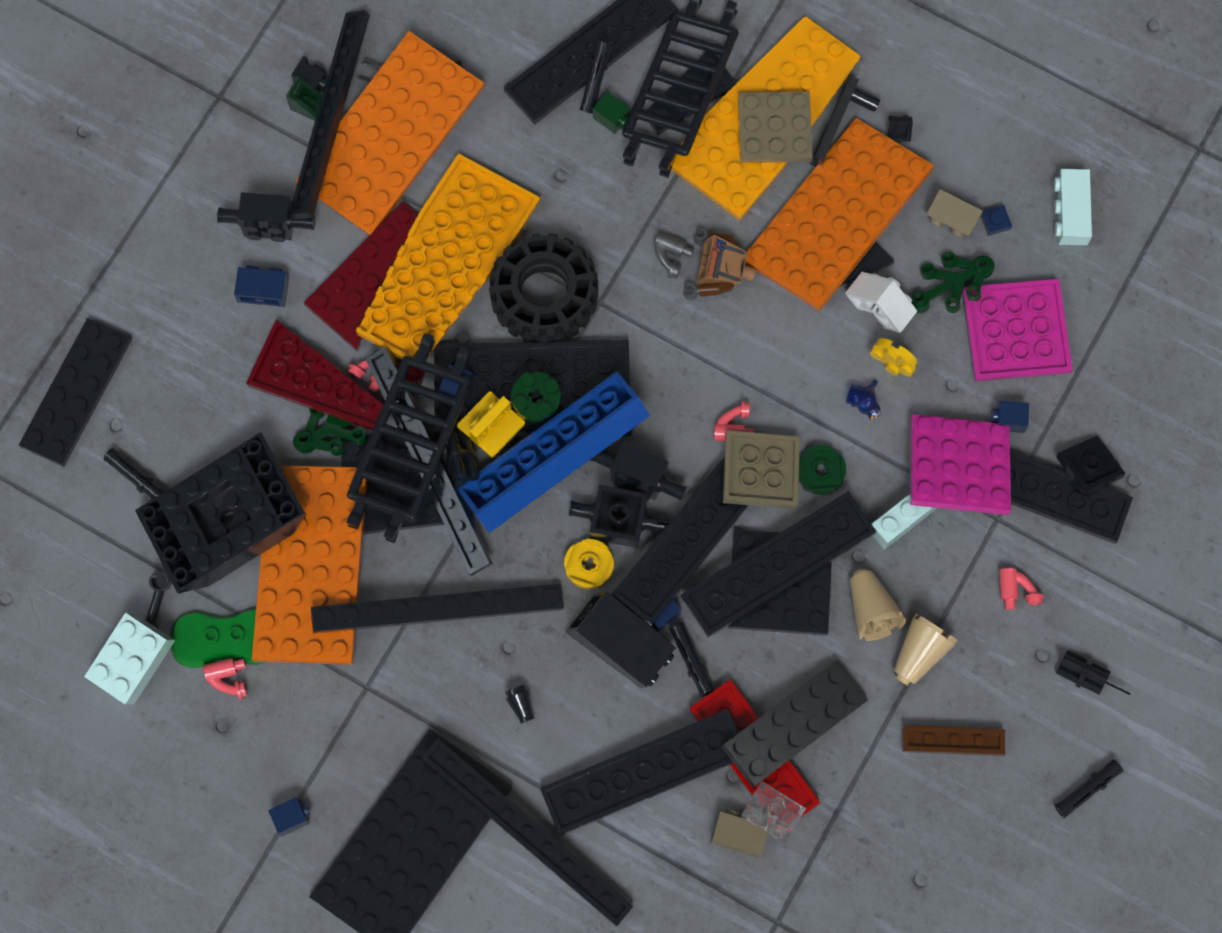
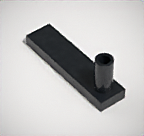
M850 76L846 81L810 165L816 167L824 161L850 101L872 112L876 111L881 99L856 88L859 79Z

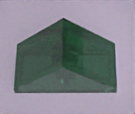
M297 76L286 95L289 108L315 121L322 94L300 76Z

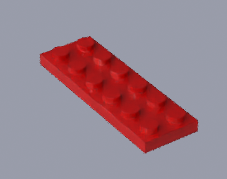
M731 679L689 708L697 721L729 709L738 733L759 719ZM790 760L753 788L735 764L729 765L778 834L820 804Z

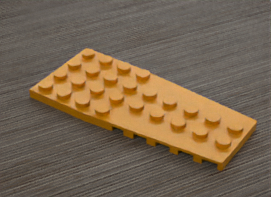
M803 17L708 111L702 121L688 156L677 154L672 171L741 221L783 171L788 162L740 163L738 93L810 92L812 129L814 123L825 111L828 103L837 94L840 86L847 80L854 66L860 61V55L808 17Z
M458 153L419 212L408 233V238L404 245L400 247L395 262L387 271V276L382 286H379L375 299L371 306H368L363 321L357 327V335L380 348L388 347L393 355L403 359L406 355L416 356L423 334L426 333L434 337L435 343L431 350L432 352L488 280L491 271L494 270V262L497 257H502L503 250L508 245L512 246L541 202V198Z

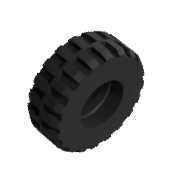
M540 233L532 234V238L525 239V237L517 239L516 245L513 247L508 245L503 250V256L497 257L494 262V270L491 271L489 279L491 305L493 312L497 315L498 322L502 327H507L508 333L512 336H521L523 342L564 341V338L567 336L575 337L579 334V329L581 327L585 328L590 322V316L595 313L597 307L598 275L594 270L592 259L586 257V251L581 246H573L571 239L565 237L562 240L557 238V234L549 233L548 236H540ZM537 273H553L565 281L567 292L563 299L554 305L536 306L529 303L522 296L521 287L525 280Z

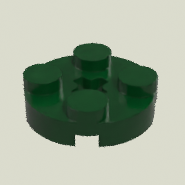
M542 372L524 373L513 385L511 402L521 418L530 422H541L557 412L561 402V393L557 381L551 376ZM538 391L543 396V399H538L534 403L529 395Z
M825 445L813 446L806 450L799 459V482L806 492H811L815 495L831 494L840 488L846 476L844 458L835 452L833 448ZM820 464L823 465L824 469H828L824 476H819V473H815L814 469H818Z

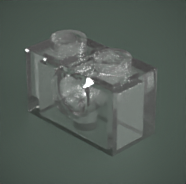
M761 782L741 816L746 818L751 824L757 825L770 833L772 837L786 843L806 808L764 782Z

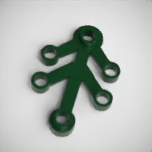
M946 252L941 258L942 265L945 268L958 267L967 270L958 273L935 269L934 265L930 263L924 264L921 267L923 279L944 280L945 282L925 293L917 291L911 296L912 305L917 310L916 313L928 311L931 300L953 289L951 297H948L945 301L946 310L950 313L958 312L961 307L960 299L965 283L973 277V284L966 289L968 300L972 302L978 301L982 296L981 288L984 279L990 277L995 269L994 261L988 256H978L974 260L956 258L954 253ZM971 292H978L975 295L970 294ZM951 303H956L955 306H949Z
M309 408L311 416L305 430L299 431L293 438L295 449L301 453L308 454L318 449L331 452L334 456H339L345 451L344 444L340 439L353 441L355 444L361 445L366 442L367 435L362 428H355L354 430L343 429L352 423L328 415L324 426L316 430L319 420L325 414L321 412L314 413L315 410ZM362 434V437L355 438L357 435ZM326 436H332V437L340 438V439H333V440H331L330 442L321 440L322 438H324V437H326ZM340 445L338 449H333L334 446Z

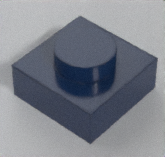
M1004 205L984 210L981 215L988 236L1010 230L1012 227Z

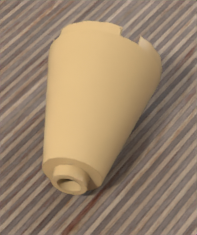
M867 569L855 571L850 579L859 638L862 640V637H865L866 641H874L890 636L892 634L891 629L896 626L900 630L906 623L905 615L874 572Z
M915 613L893 670L898 673L895 678L907 686L910 682L916 684L957 644L958 640Z

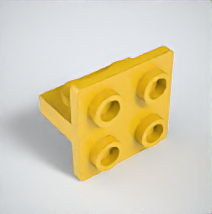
M488 392L457 424V427L467 437H470L486 454L494 458L525 425V421L511 410V402L504 396L499 399L492 392Z

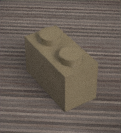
M939 189L926 215L931 217L929 222L940 228L945 224L952 228L950 233L963 239L965 235L971 236L983 211Z
M726 809L725 813L720 811L711 844L760 859L770 826L765 825L766 821L756 817H751L750 820L740 817L741 813Z

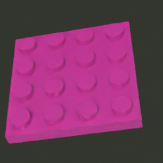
M1059 279L982 285V296L975 302L968 300L966 294L968 287H964L963 301L975 382L1072 373L1073 369ZM971 292L970 294L975 295L978 292Z
M912 414L910 419V505L1009 515L1011 512L1009 426H1001L998 423Z

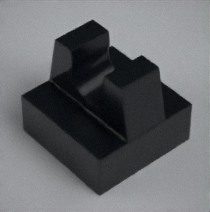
M903 115V117L889 116L886 136L895 142H911L912 117H908V115Z

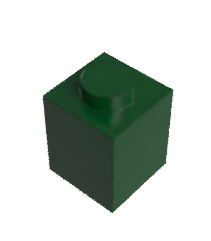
M608 91L593 108V119L614 134L619 129H624L630 115V107Z

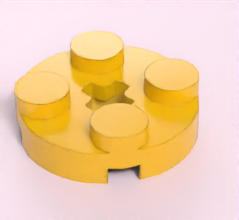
M879 338L870 351V355L884 363L886 371L890 374L897 376L901 373L911 377L918 368V361L914 355L901 345L898 349L891 346L893 341L889 339Z
M585 539L568 549L564 559V568L567 578L575 586L587 590L599 589L612 576L614 560L604 543L595 539ZM592 558L593 564L596 567L586 570L582 562Z

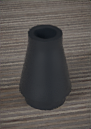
M521 685L505 692L507 695L506 701L518 717L520 724L534 719L529 689L526 690L525 686Z

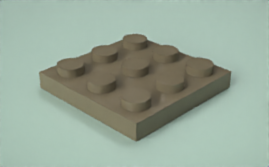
M810 92L738 93L740 163L812 162Z
M726 430L722 503L797 509L800 437Z

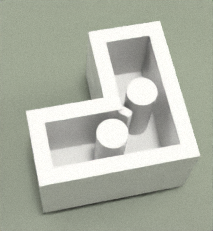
M861 272L845 293L857 309L873 313L885 329L901 333L917 312L912 305V299L902 292L899 288V282L892 277L885 278L876 273Z

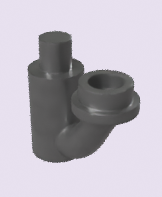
M660 231L654 243L655 254L661 265L669 273L668 278L676 279L681 265L676 261L672 264L665 252L680 258L682 255L691 258L694 249L686 246L687 242Z

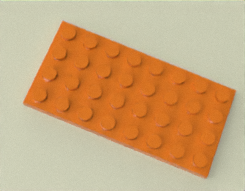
M408 31L340 121L318 199L370 236L385 221L484 89L485 83Z
M855 118L826 154L822 164H818L749 248L746 252L745 264L754 267L758 273L820 312L934 170V165L858 118Z
M281 466L307 515L293 535L261 554L252 661L353 665L356 630L313 634L311 607L358 603L365 511L358 530L348 527L346 523L356 502L348 499L347 492L357 468ZM363 479L358 492L366 495L367 479Z

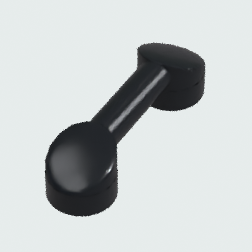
M162 571L154 572L149 578V585L154 590L146 621L158 628L156 619L164 592L169 590L172 585L168 574Z

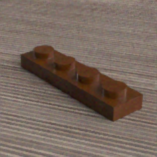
M903 725L902 752L1004 756L1005 729Z

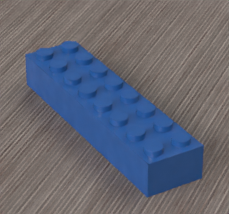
M615 372L478 472V480L471 481L469 479L467 482H464L463 486L457 489L490 533L640 424L650 414L636 393L620 374Z

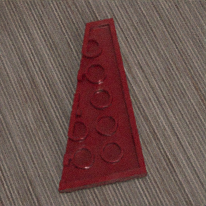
M404 202L304 302L306 308L355 351H358L362 337L357 335L356 329L363 321L368 306L370 307L375 299L379 286H382L387 276V271L395 262L397 253L408 238V233L418 216Z
M275 320L246 382L250 388L372 431L383 407L382 403L367 391H364L312 347L305 344L278 320Z

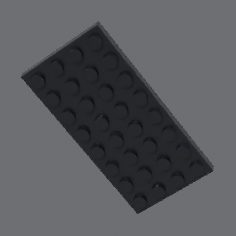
M629 340L438 344L434 348V364L446 369L449 364L454 366L461 346L470 349L471 358L466 367L470 369L469 372H472L473 382L454 425L457 438L460 439L467 436L458 429L457 424L488 392H492L499 399L504 396L509 401L508 393L512 391L511 384L515 383L524 373L542 372L551 376L558 383L561 402L557 412L553 416L544 419V421L530 422L524 420L525 425L512 439H525L615 372H618L630 386ZM434 375V390H439L443 380L442 377ZM434 400V416L446 420L451 406ZM511 407V410L517 414V411L514 409V407ZM436 426L435 439H438L442 429ZM631 430L623 436H631Z
M431 729L428 730L309 896L358 933H411L491 820L421 759L437 738L504 796L507 797L513 788L512 785Z

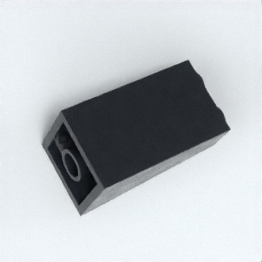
M607 591L595 593L565 632L640 688L651 687L659 678L658 671L662 666L666 667L674 658L672 653L676 649L674 645Z

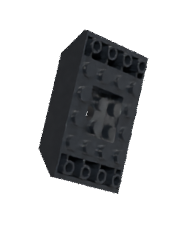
M262 432L135 510L178 594L214 584L293 535L307 515ZM232 512L233 520L228 524H224V515Z

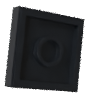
M1099 436L1063 450L1056 456L1083 495L1113 483L1125 475L1124 470Z

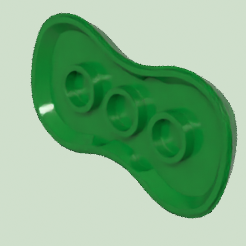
M256 607L228 616H218L199 610L183 613L174 621L170 632V637L175 640L171 647L174 659L179 664L189 668L203 667V665L229 658L234 660L244 659L245 663L253 665L265 663L252 661Z

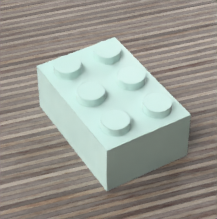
M125 612L84 677L122 703L135 704L175 640L137 614Z

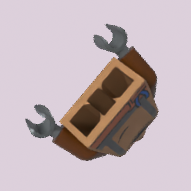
M702 227L696 230L697 235L703 236L702 238L694 237V243L698 246H703L696 284H699V287H695L692 283H687L684 286L685 290L693 289L694 291L690 295H684L685 299L694 300L698 294L701 297L720 295L730 292L734 287L741 284L742 279L747 281L753 280L756 269L745 265L747 253L740 248L731 235L717 232L707 234V231Z

